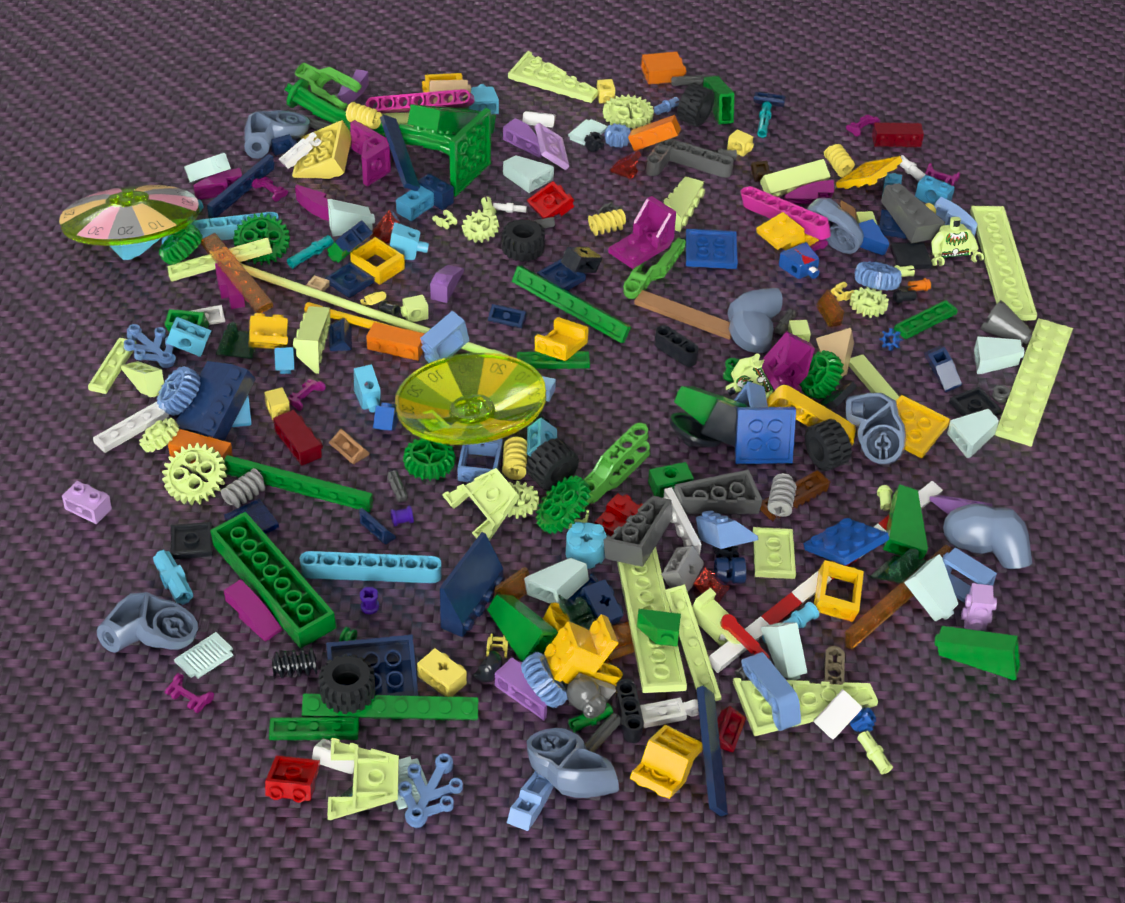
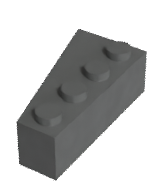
M900 183L885 186L881 202L911 243L932 240L939 232L940 227L945 225V222Z
M749 469L676 484L674 492L686 514H702L705 511H714V513L759 514L762 504V498Z
M652 496L638 509L636 515H631L626 519V524L622 527L618 526L611 537L607 536L604 539L605 559L643 567L673 519L672 500Z

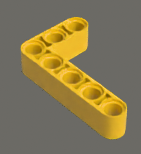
M781 385L767 398L768 407H795L796 420L808 427L828 419L836 420L845 429L849 441L853 445L856 433L855 425L792 387Z
M551 603L542 618L558 632L570 621L566 608L558 603ZM603 663L594 675L573 666L562 681L569 684L578 673L615 685L616 688L623 673L616 666Z

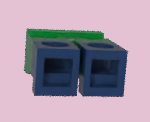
M361 220L341 235L327 249L329 252L328 256L333 262L337 261L339 263L357 249L362 242L368 239L373 232Z

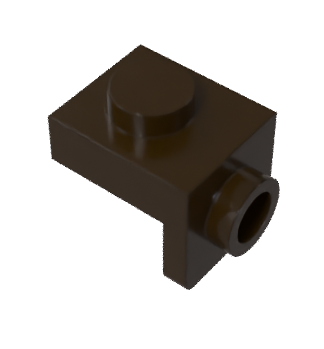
M767 160L752 162L750 165L754 182H760L764 175L773 173L769 169Z

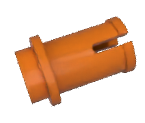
M923 278L922 280L908 281V286H915L908 288V290H924L926 292L928 289H931L930 279Z

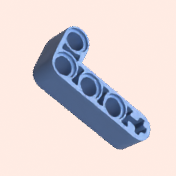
M760 652L742 659L741 664L744 673L772 708V717L776 728L782 731L800 724L799 698L795 690L767 656Z

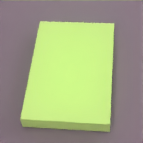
M753 527L752 532L758 536V540L753 541L755 577L795 579L793 529Z

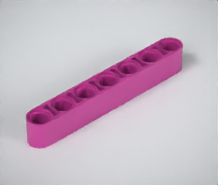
M459 89L371 97L367 100L366 106L373 109L374 103L377 102L378 105L375 108L377 112L396 113L410 111V105H418V100L421 98L423 101L420 105L453 108L471 106L475 98L469 91ZM468 94V99L463 101V97ZM453 96V100L448 103V98ZM437 97V102L433 104V99ZM407 100V105L403 106V102ZM392 101V106L388 108V103Z
M751 186L743 188L740 192L744 207L770 219L784 212L804 228L805 234L820 240L831 236L829 220L822 215Z

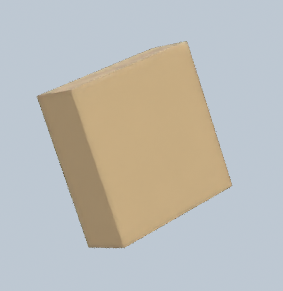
M314 275L305 286L324 292L330 283L329 280Z

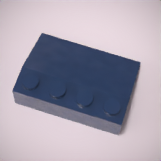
M207 361L199 376L201 378V384L198 387L199 391L189 407L179 414L176 423L179 425V429L225 441L256 378L248 369L233 364Z
M481 532L440 587L441 628L462 638L467 631L472 629L476 618L483 614L487 603L492 602L497 589H501L505 582L503 567L484 532Z
M413 635L326 643L328 660H334L336 656L343 657L344 654H347V656H352L353 654L357 655V658H365V662L369 661L374 669L375 695L418 696ZM343 683L341 685H351L354 683Z

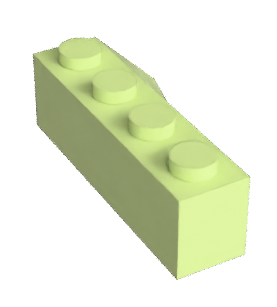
M824 159L764 175L760 183L764 192L780 198L782 195L788 194L803 185L825 181L831 176Z
M684 177L678 187L674 188L673 193H670L668 198L664 199V204L676 211L675 231L680 232L683 226L687 225L689 216L692 217L694 208L698 207L700 198L704 197V181Z
M309 306L307 312L303 314L300 329H297L293 348L296 349V356L314 373L319 374V363L322 362V351L325 349L329 332L330 308Z

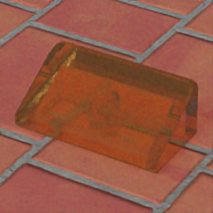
M827 290L817 302L816 307L829 327L839 326L842 324L844 311L832 292Z
M523 567L495 587V596L497 594L513 595L518 600L525 596L527 592L524 578L530 575L528 569Z

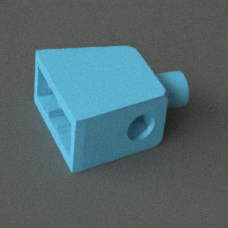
M480 84L477 87L471 88V93L475 99L474 103L469 106V109L482 111L484 108H488L491 110V114H499V99L494 87H486L484 84Z
M394 222L390 247L403 254L404 260H415L417 251L427 253L429 243L419 241L420 231Z
M371 364L354 368V392L362 409H369L370 412H375L376 406L380 405L381 391L373 366Z

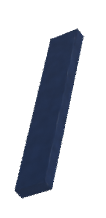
M383 114L380 120L403 187L418 191L420 185L397 119Z
M266 155L207 204L209 219L217 218L252 188L254 179H261L273 171V155Z
M703 685L697 687L696 690L709 809L719 816L728 815L715 695Z

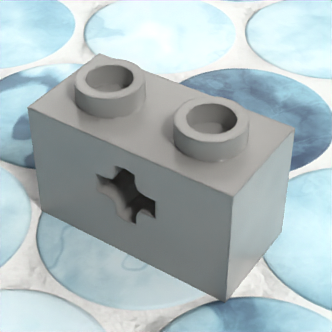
M693 545L676 548L661 575L669 588L685 584L687 591H689L699 575L704 562Z

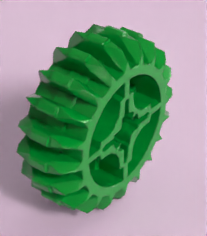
M192 224L181 227L175 233H172L164 241V244L161 245L159 249L161 259L169 265L180 263V261L184 260L198 248L203 235Z
M817 351L816 355L812 357L807 377L799 384L802 387V391L807 396L819 400L821 398L825 399L827 395L831 396L832 391H836V386L840 385L839 381L843 378L841 374L844 372L842 369L844 364L841 363V359L833 352Z
M421 437L419 440L414 439L405 448L403 456L404 467L408 470L409 475H414L415 479L421 477L422 481L424 479L431 481L433 478L438 480L440 476L445 478L446 474H450L455 465L453 446L432 442Z

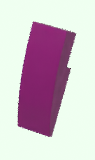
M236 168L223 171L194 184L195 197L197 200L217 197L242 176L241 169Z
M834 180L818 181L803 185L786 194L783 200L793 204H811L817 198H831L834 194Z
M296 185V200L300 205L315 216L329 221L326 193Z
M215 263L221 299L229 298L231 309L245 307L244 293L236 277L223 265Z
M241 579L224 590L225 601L238 612L239 618L265 642L282 631L281 626L268 608Z

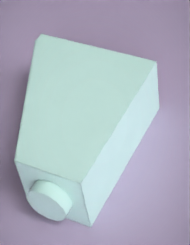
M225 153L184 166L190 182L231 169Z
M516 155L503 161V175L528 193L553 181L554 167Z
M328 199L329 226L333 237L343 235L361 220L373 231L372 224H375L374 214L370 213L369 207Z
M977 336L974 347L977 374L1019 365L1020 358L1024 357V347L1021 346V340Z
M989 409L950 420L947 434L966 458H970L995 435L999 420Z
M939 554L928 560L904 582L934 621L941 618L944 620L948 619L954 614L953 609L958 605L945 564Z
M572 558L524 578L527 595L550 604L558 603L560 605L589 580L587 564Z
M775 623L762 626L761 631L776 669L788 680L800 679V675L807 673L798 624Z

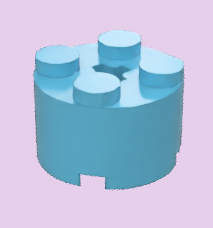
M575 522V524H572L566 535V558L586 563L587 569L594 568L599 562L601 564L605 559L604 539L607 537L604 527L593 523Z

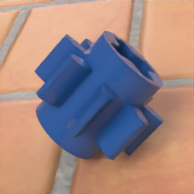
M890 328L888 333L883 331V338H879L884 343L882 347L886 348L889 346V351H893V347L900 348L898 344L900 341H903L899 337L901 332L897 331L894 333L892 328ZM890 336L893 337V343H890Z
M864 707L849 723L856 732H870L874 730L873 726L876 722V716L869 707Z

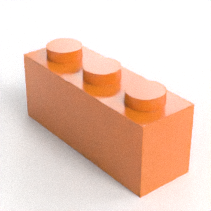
M673 115L631 130L628 138L633 150L636 151L678 136L681 128L676 116Z
M374 322L366 336L367 349L419 361L423 353L420 338L425 333Z
M179 429L176 432L177 435L173 436V440L168 443L169 454L173 458L176 457L174 451L181 453V447L187 450L189 444L195 448L196 443H199L201 448L204 444L208 448L213 447L215 452L218 451L223 459L227 455L233 456L231 443Z

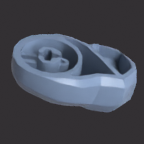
M256 111L250 114L246 121L244 131L245 152L251 158H262L268 153L272 145L271 139L290 134L293 140L301 138L308 131L310 120L302 114L291 111Z
M817 198L807 207V210L828 218L831 236L826 239L828 245L847 254L855 253L860 248L864 239L861 227L849 213L844 211L831 198Z
M778 288L752 290L743 293L730 304L728 309L729 331L735 343L742 349L754 353H764L771 348L774 330L771 319L780 312L783 299Z
M866 393L847 397L846 419L858 427L857 438L865 456L872 462L880 465H889L896 462L902 456L906 443L905 425L899 417L897 402L883 393Z
M968 504L951 511L945 518L943 526L944 536L954 547L976 554L993 552L1004 568H1023L1032 564L1030 540L1025 522L1013 509L994 508L985 504Z
M148 592L132 593L121 600L98 626L97 637L102 646L113 653L137 641H141L151 647L180 650L190 645L195 639L198 632V622L188 610L173 601L158 598Z
M551 728L539 731L531 735L527 740V753L531 767L538 774L548 779L562 795L574 798H590L618 792V779L611 762L607 758L587 750L584 741L579 735L567 729Z

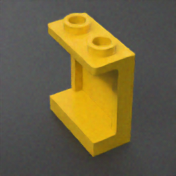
M557 317L554 319V329L546 336L540 334L535 336V351L566 361L588 343V327Z

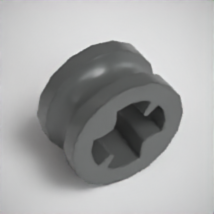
M1003 385L995 386L992 394L993 400L999 403L1007 402L1010 394L1009 388Z

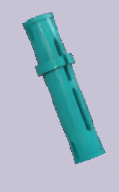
M768 101L763 102L762 110L759 112L760 121L757 135L761 138L767 136L769 119L772 116V104Z
M327 235L319 241L312 242L309 247L288 258L287 264L293 269L312 256L321 254L324 249L334 244L332 237Z

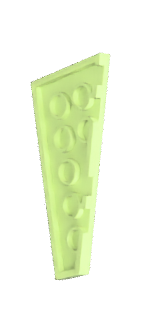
M527 51L508 73L509 79L580 99L584 102L592 103L598 95L596 88L585 82H578L576 77L566 75L567 72L550 62H543L539 56L534 57L530 51Z
M733 678L734 687L753 735L758 736L778 731L773 721L771 706L751 681H741V678ZM786 680L799 698L801 723L798 725L813 722L842 689L862 708H871L878 704L877 697L870 683L844 682L842 685L823 681H821V684L809 683V681Z

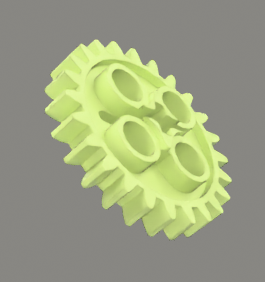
M628 94L627 97L623 95L620 98L615 96V99L610 98V101H606L603 115L606 122H610V125L620 123L628 128L636 129V127H642V125H647V123L650 124L651 120H653L654 110L653 106H650V102L646 103V99L641 100V97L636 98L635 95L630 97Z
M196 443L195 448H193L189 444L187 450L181 447V453L174 451L175 458L168 457L171 463L164 464L168 470L162 471L164 476H166L162 480L165 483L164 487L171 497L174 496L176 501L181 499L183 504L188 501L193 505L195 500L201 504V499L204 498L208 502L209 495L216 497L214 491H221L219 484H225L222 478L227 477V474L224 472L227 470V467L218 451L215 452L213 447L208 448L204 444L201 448L199 443ZM184 465L185 467H187V468H188L191 472H193V473L190 474V472H189L187 469H185V468H183V467H181V466ZM207 469H211L210 472L205 473ZM200 484L198 488L193 489L195 485Z

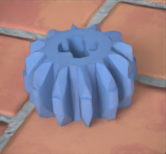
M620 123L608 125L604 133L606 143L610 147L615 146V148L628 146V143H630L628 136L631 131L626 125H621Z

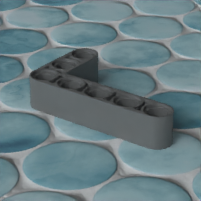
M668 139L659 142L648 155L646 173L650 176H657L668 162L672 161L728 178L732 175L734 160L720 153L675 139Z

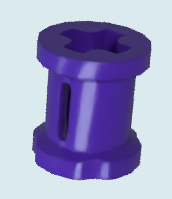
M411 506L400 510L390 509L394 527L400 523H414Z
M373 587L363 588L360 591L361 610L365 614H374L379 610V602L377 601L378 591Z

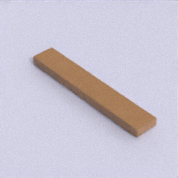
M644 290L635 299V305L729 340L732 338L729 331L730 322Z

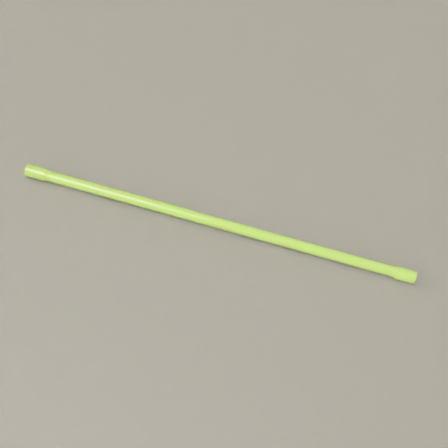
M241 262L225 266L227 269L256 277L403 329H410L421 333H427L430 328L244 265ZM471 342L466 343L461 348L489 359L507 362L509 359V355L506 353L491 350Z

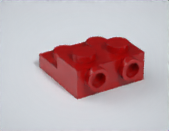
M554 181L527 199L528 204L542 218L554 217L557 214L563 216L574 208L573 197L569 193L566 194L560 184L557 185Z
M617 493L606 505L605 512L594 524L602 525L605 533L612 536L614 530L618 526L622 527L626 524V519L631 515H636L638 509L643 504L638 505L632 501L630 496H622Z
M276 755L265 780V796H269L273 800L281 798L293 799V801L298 803L311 801L315 790V780L320 769V760Z

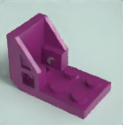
M354 120L350 122L352 150L362 155L363 184L369 186L391 172L390 146L386 137Z
M650 196L646 199L633 223V233L610 246L608 253L634 269L667 249L674 240L676 211Z
M786 332L763 358L762 369L774 390L781 385H788L802 393V388L799 384L808 375L815 348L811 343L789 332Z

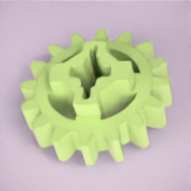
M478 210V213L472 212V216L467 215V220H463L464 225H462L464 236L468 237L469 241L473 239L474 243L478 240L483 243V239L489 241V237H495L494 232H498L497 227H499L497 216H494L493 212L488 213L487 210H484V212Z
M860 287L859 291L854 290V293L851 294L850 306H852V310H857L856 314L862 313L863 317L869 315L870 318H872V315L879 317V313L883 315L887 311L889 299L886 298V294H882L881 290L876 291L874 288L870 290L868 287L866 289Z
M165 418L163 422L161 420L156 421L154 425L145 430L146 434L142 435L143 438L139 440L141 442L139 444L146 452H154L155 449L160 450L169 441L173 440V436L177 435L176 432L179 431V425L172 418Z
M519 481L515 485L509 482L520 497L508 513V517L510 518L512 515H515V518L518 519L519 515H522L524 518H526V513L532 515L533 510H537V504H539L538 491H533V486L527 487L526 482L523 485H520Z

